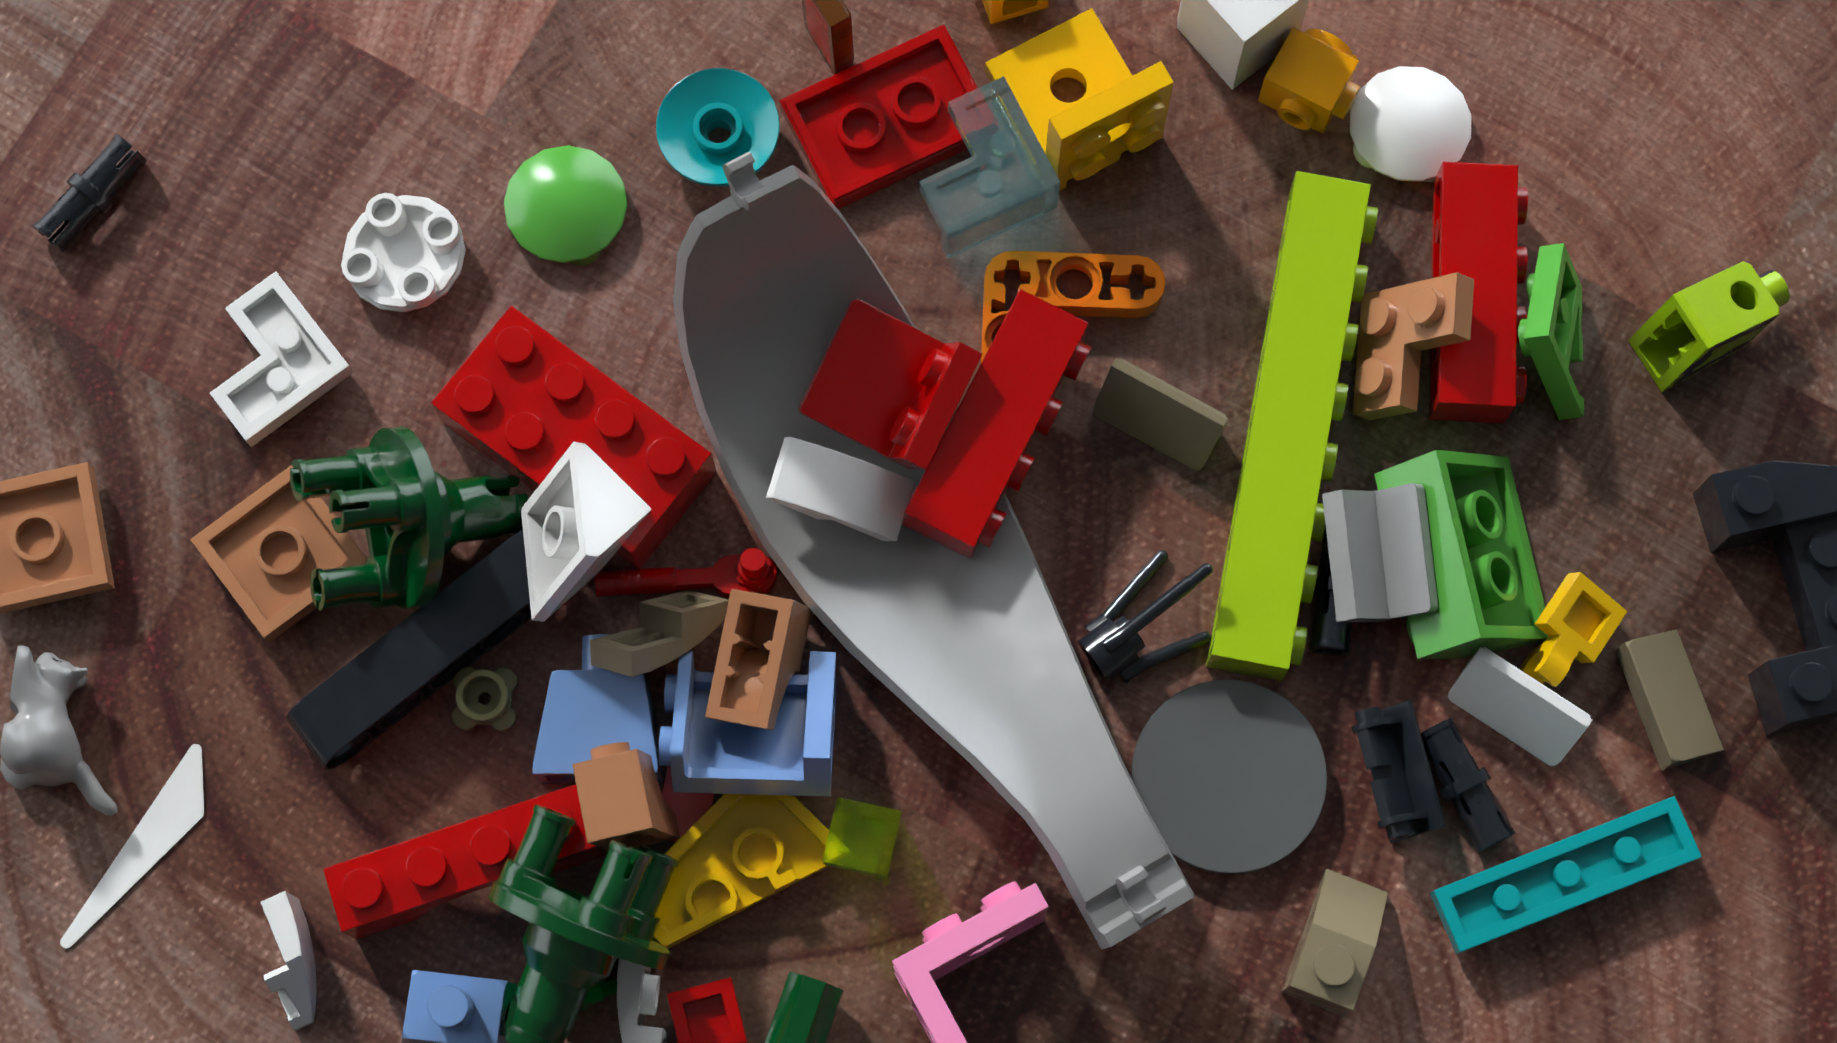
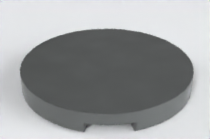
M1225 679L1203 682L1190 686L1169 698L1154 712L1144 726L1138 738L1131 765V779L1173 857L1180 863L1183 862L1194 868L1217 874H1230V876L1244 875L1266 869L1290 855L1309 835L1316 824L1323 807L1327 788V771L1323 749L1306 717L1291 702L1275 691L1241 680Z

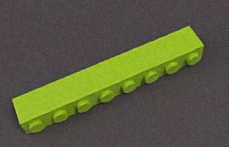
M1296 171L1286 208L1206 667L1282 681L1289 670L1290 664L1301 665L1307 628L1296 626L1300 602L1311 603L1318 566L1307 564L1310 542H1321L1325 529L1323 504L1317 503L1321 480L1330 482L1332 480L1338 452V444L1327 442L1331 420H1342L1348 393V384L1338 382L1341 360L1352 361L1358 334V325L1348 323L1351 301L1361 303L1368 274V266L1358 264L1361 243L1371 245L1377 221L1378 208L1367 206L1371 184Z

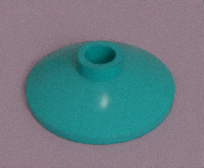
M727 68L704 69L692 73L677 82L664 97L656 119L657 140L667 163L678 174L689 181L712 187L729 186L723 165L747 152L752 154L755 160L753 168L755 173H758L772 157L777 147L780 133L777 107L766 88L753 77ZM716 128H725L731 133L729 139L722 143H714L708 136Z

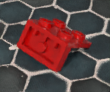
M854 299L850 302L799 405V412L907 469L926 470L983 353L962 342L943 343L861 299Z

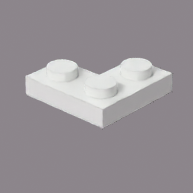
M275 271L225 308L261 356L211 391L210 395L246 442L253 447L354 372Z

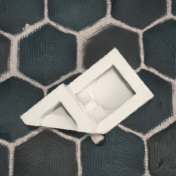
M283 891L261 901V905L286 965L263 976L271 993L278 992L288 1022L292 1029L296 1031L314 1023L317 994L316 965L307 920L299 898Z

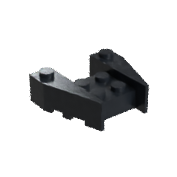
M1773 460L1712 474L1693 493L1710 552L1715 553L1772 539L1806 649L1805 652L1768 660L1748 674L1765 734L1770 736L1829 722L1837 717V466Z

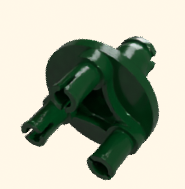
M403 426L380 429L373 436L369 447L349 449L345 456L310 460L295 459L291 463L293 468H290V482L296 500L306 501L311 498L330 496L329 513L341 512L340 518H333L331 520L334 530L337 533H346L349 530L365 529L370 557L366 560V564L329 569L316 568L312 571L310 577L311 595L315 607L319 608L320 611L333 607L371 603L375 608L398 606L404 609L425 606L431 602L437 592L442 575L444 556L458 543L489 540L502 535L511 537L523 530L521 508L527 502L528 494L509 495L510 488L519 485V477L502 474L499 477L478 476L449 480L433 470L429 456L420 439L413 431Z
M535 804L534 813L514 860H506L499 879L494 881L488 896L489 900L499 907L529 922L522 939L527 964L512 997L507 1020L502 1022L501 1035L505 1036V1040L510 1043H563L574 1027L589 989L609 977L617 958L649 968L664 969L671 952L652 940L661 920L655 914L673 871L679 864V860L643 845H639L637 850L632 847L627 848L625 847L626 845L611 840L610 849L590 897L555 884L557 878L551 875L571 826H574L576 820L547 807Z

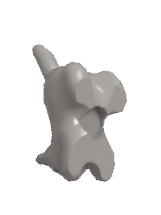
M23 645L18 646L10 693V708L16 716L8 723H4L0 746V757L2 758L0 771L3 777L14 788L20 790L32 785L57 786L73 782L77 785L90 806L107 816L114 815L118 812L117 805L103 790L90 767L83 761L80 744L68 717L66 707L74 690L86 686L88 678L85 675H87L88 668L74 667L70 662L59 659L56 655L49 652L40 655L34 663L30 648Z

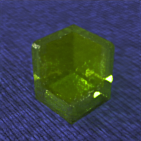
M837 797L823 856V864L873 875L876 881L889 884L903 823L902 811Z

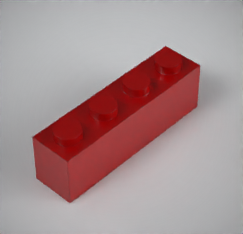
M1443 161L1433 181L1431 278L1458 272L1474 279L1470 341L1430 349L1429 420L1504 424L1516 407V404H1523L1527 383L1525 366H1516L1517 344H1520L1518 336L1519 323L1521 319H1527V310L1525 306H1517V284H1524L1528 254L1526 246H1517L1518 225H1524L1527 217L1528 190L1526 187H1518V165Z
M1019 289L904 511L902 525L969 559L972 558L979 543L988 548L991 547L1007 513L997 509L1005 491L1009 487L1019 492L1035 461V457L1025 452L1036 431L1045 436L1049 434L1064 404L1063 401L1054 397L1064 376L1076 381L1089 356L1092 347L1082 342L1089 324L1088 322Z

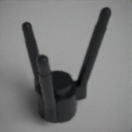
M1159 550L1103 613L1084 626L1088 634L1079 639L1078 644L1106 682L1120 674L1123 680L1128 683L1144 670L1188 653L1211 641L1210 633L1205 631L1140 657L1137 655L1139 651L1146 647L1138 632L1213 573L1211 564L1205 563L1131 620L1128 621L1122 616L1114 622L1168 559V553L1165 550Z

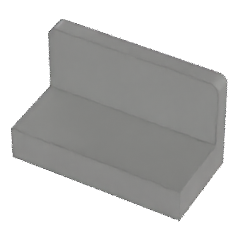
M1410 483L1378 491L1338 490L1322 494L1336 621L1381 622L1436 612L1438 609V599L1424 486L1422 484Z

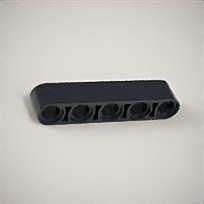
M523 530L505 541L435 595L431 602L417 609L308 693L288 712L286 716L287 722L324 770L337 768L350 760L452 681L461 669L470 667L531 619Z

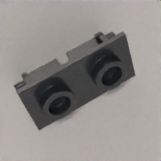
M1407 700L1380 710V707H1371L1355 712L1357 725L1351 728L1353 734L1358 735L1366 769L1371 770L1373 781L1370 784L1380 821L1377 822L1378 829H1385L1390 843H1396L1446 827L1412 700Z

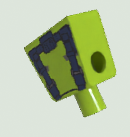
M1742 261L1673 294L1628 341L1660 391L1664 392L1750 343L1780 315L1779 307L1789 301V289L1783 277L1776 271L1768 270L1758 275L1751 264Z

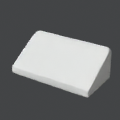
M1481 647L1472 656L1448 692V699L1452 703L1549 766H1556L1562 761L1593 720L1590 718L1591 715L1486 647Z

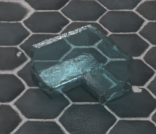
M1004 76L948 102V112L972 157L919 181L920 192L942 232V249L947 258L960 254L1058 207L1060 180Z

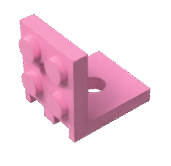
M1014 881L995 890L981 900L983 906L980 907L981 913L964 922L961 921L957 913L938 921L922 932L924 944L892 961L894 964V974L931 1043H967L934 981L1044 922L1049 906L1036 883L1021 890L1018 883Z

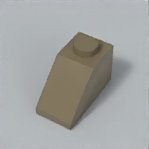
M1326 869L1281 993L1340 1016L1353 1011L1376 948L1388 892Z

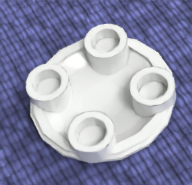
M1399 66L1378 73L1360 88L1350 109V135L1354 142L1353 153L1356 160L1362 166L1373 168L1376 172L1394 180L1433 182L1442 162L1460 161L1471 139V113L1463 94L1445 76L1424 67Z
M391 193L378 194L370 199L366 205L365 212L360 215L347 234L341 263L342 273L360 298L379 309L407 312L427 307L445 295L461 273L466 252L462 229L448 209L429 198L410 195L397 197Z

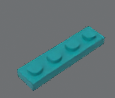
M1675 796L1433 890L1430 895L1454 952L1459 954L1697 860L1702 855Z

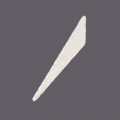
M193 744L176 767L61 938L60 944L63 948H70L204 816L202 748L200 745Z

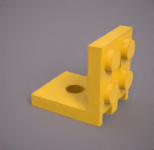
M1093 8L985 62L987 77L1055 193L1066 188L1068 180L1072 178L1076 181L1086 179L1101 169L1119 161L1122 152L1129 150L1131 153L1140 151L1163 138L1174 81L1162 61L1132 75ZM1061 78H1073L1083 85L1085 94L1078 101L1066 103L1055 98L1050 88L1054 82Z

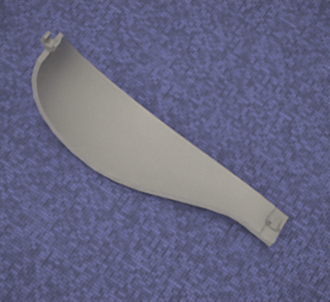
M747 152L723 165V170L730 186L731 196L697 214L690 224L677 252L673 296L681 356L697 411L725 478L763 547L802 601L850 654L964 757L1022 816L1049 853L1100 948L1112 947L1193 898L1194 893L1122 761L1006 493H1004L997 509L1007 513L994 542L990 548L979 543L971 559L904 525H901L897 541H881L834 520H818L766 498L785 437H793L820 445L914 480L909 501L926 470L907 469L799 412V405L852 300L861 299L908 325L916 327L868 250L840 211L818 185L794 165L759 181L753 168L755 160L752 154ZM958 404V406H957V408H956V410H955V412H954V414H953V416H952L950 422L952 421V419H953V417H954V415H955V413H956V411H957V409H958V407H959L960 404Z

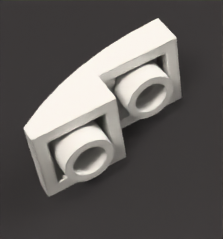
M785 437L766 498L818 520H834L881 541H897L904 511L908 505L915 481L847 454L793 437Z
M619 958L617 1008L622 1043H667L669 1033L664 1028L643 1026L645 1014L654 1016L656 1014L660 994V976L650 975L651 968Z

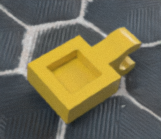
M1568 573L1535 622V625L1548 635L1547 639L1526 657L1519 669L1541 684L1546 681L1552 687H1557L1567 675L1574 659H1577L1580 663L1595 662L1628 611L1583 573Z

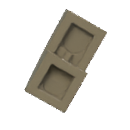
M685 590L639 602L640 627L590 640L591 665L635 677L668 664L702 642L725 620L729 600L692 590Z

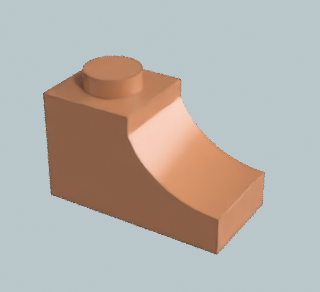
M731 589L705 714L706 718L774 731L778 711L788 683L796 671L800 672L812 613L809 607L792 599Z
M617 742L595 747L590 750L591 760L572 764L587 843L609 850L610 842L613 840L626 845L625 847L627 848L632 847L636 849L639 845L649 846L680 838L676 815L670 809L662 794L651 755L638 749L630 750L629 742Z

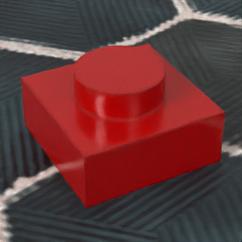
M731 977L667 994L678 1043H748Z

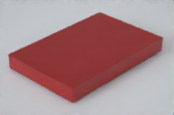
M944 24L779 100L780 109L822 191L837 209L998 135L999 131L991 111Z

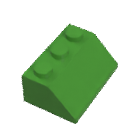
M1434 450L1374 474L1378 490L1410 483L1422 484L1425 489L1438 609L1436 612L1410 616L1407 619V632L1415 646L1417 659H1458L1473 656L1481 647H1486L1490 651L1495 652L1543 643L1547 639L1548 635L1535 625V622L1545 609V604L1509 457Z

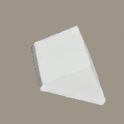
M1181 0L1177 28L1233 90L1277 56L1293 27L1301 30L1309 0Z
M573 442L521 508L531 618L533 621L544 622L593 579L652 510L585 443Z

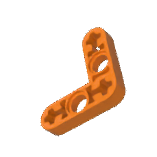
M1014 250L1002 252L992 258L986 267L984 275L981 353L983 354L981 363L992 343V337L999 330L1008 311H1005V285L994 282V280H1003L1006 276V270H1017L1019 280L1029 282V284L1020 285L1019 289L1074 316L1141 318L1153 313L1162 301L1166 284L1164 272L1152 259L1139 255ZM1078 270L1089 277L1092 289L1083 298L1070 299L1060 293L1056 281L1064 272ZM1102 272H1111L1109 285H1126L1129 283L1130 275L1138 274L1142 275L1143 285L1153 287V289H1146L1143 299L1140 300L1131 299L1130 289L1125 287H1110L1109 300L1099 299L1103 284ZM991 309H996L1001 312L993 314L991 312Z

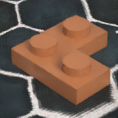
M1456 272L1363 295L1360 308L1353 415L1370 421L1417 412L1421 351L1470 341L1474 279Z

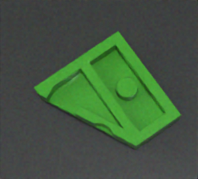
M1564 243L1540 246L1535 273H1530L1527 277L1529 310L1527 319H1521L1519 323L1518 336L1520 348L1525 357H1532L1558 419L1580 418L1584 416V398L1579 395L1568 368L1569 363L1583 362V336L1581 330L1582 285Z

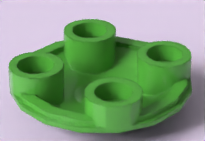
M569 145L544 149L524 161L509 180L504 199L507 226L521 247L539 259L558 263L571 262L579 266L594 262L599 257L600 252L609 246L622 228L628 205L624 182L613 165L592 150Z

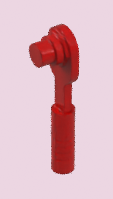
M749 548L742 554L724 556L713 567L675 569V567L600 571L595 576L596 597L674 593L677 590L714 588L720 595L728 598L730 597L731 589L765 595L775 586L777 571L774 562L765 556L763 551L757 548Z

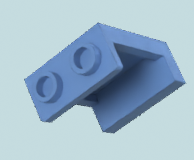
M688 651L679 657L678 673L666 674L664 708L666 713H673L672 726H661L659 736V765L671 766L673 792L831 797L837 697L836 652L810 651L808 675L793 674L782 698L774 731L706 718L705 714L714 672H699L695 670L693 651Z

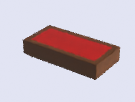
M802 0L805 28L833 73L837 74L853 66L851 12L844 1Z

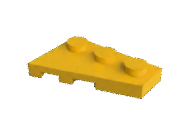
M724 794L665 853L679 860V864L673 871L655 914L661 920L654 938L668 949L850 856L851 851L795 796Z

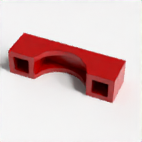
M576 784L323 868L341 932L358 940L417 920L429 910L443 903L493 886L494 881L499 879L506 860H514L534 813L535 804L547 807L576 820L574 826H571L552 874L604 857L603 848L587 843Z

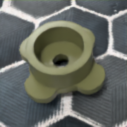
M465 667L455 675L454 685L457 688L456 702L458 706L452 712V720L458 728L469 731L476 725L493 726L497 731H506L514 725L516 713L511 708L512 692L518 686V679L513 671L504 667L499 668L495 672ZM484 693L491 696V701L487 705H482L479 702L480 696Z

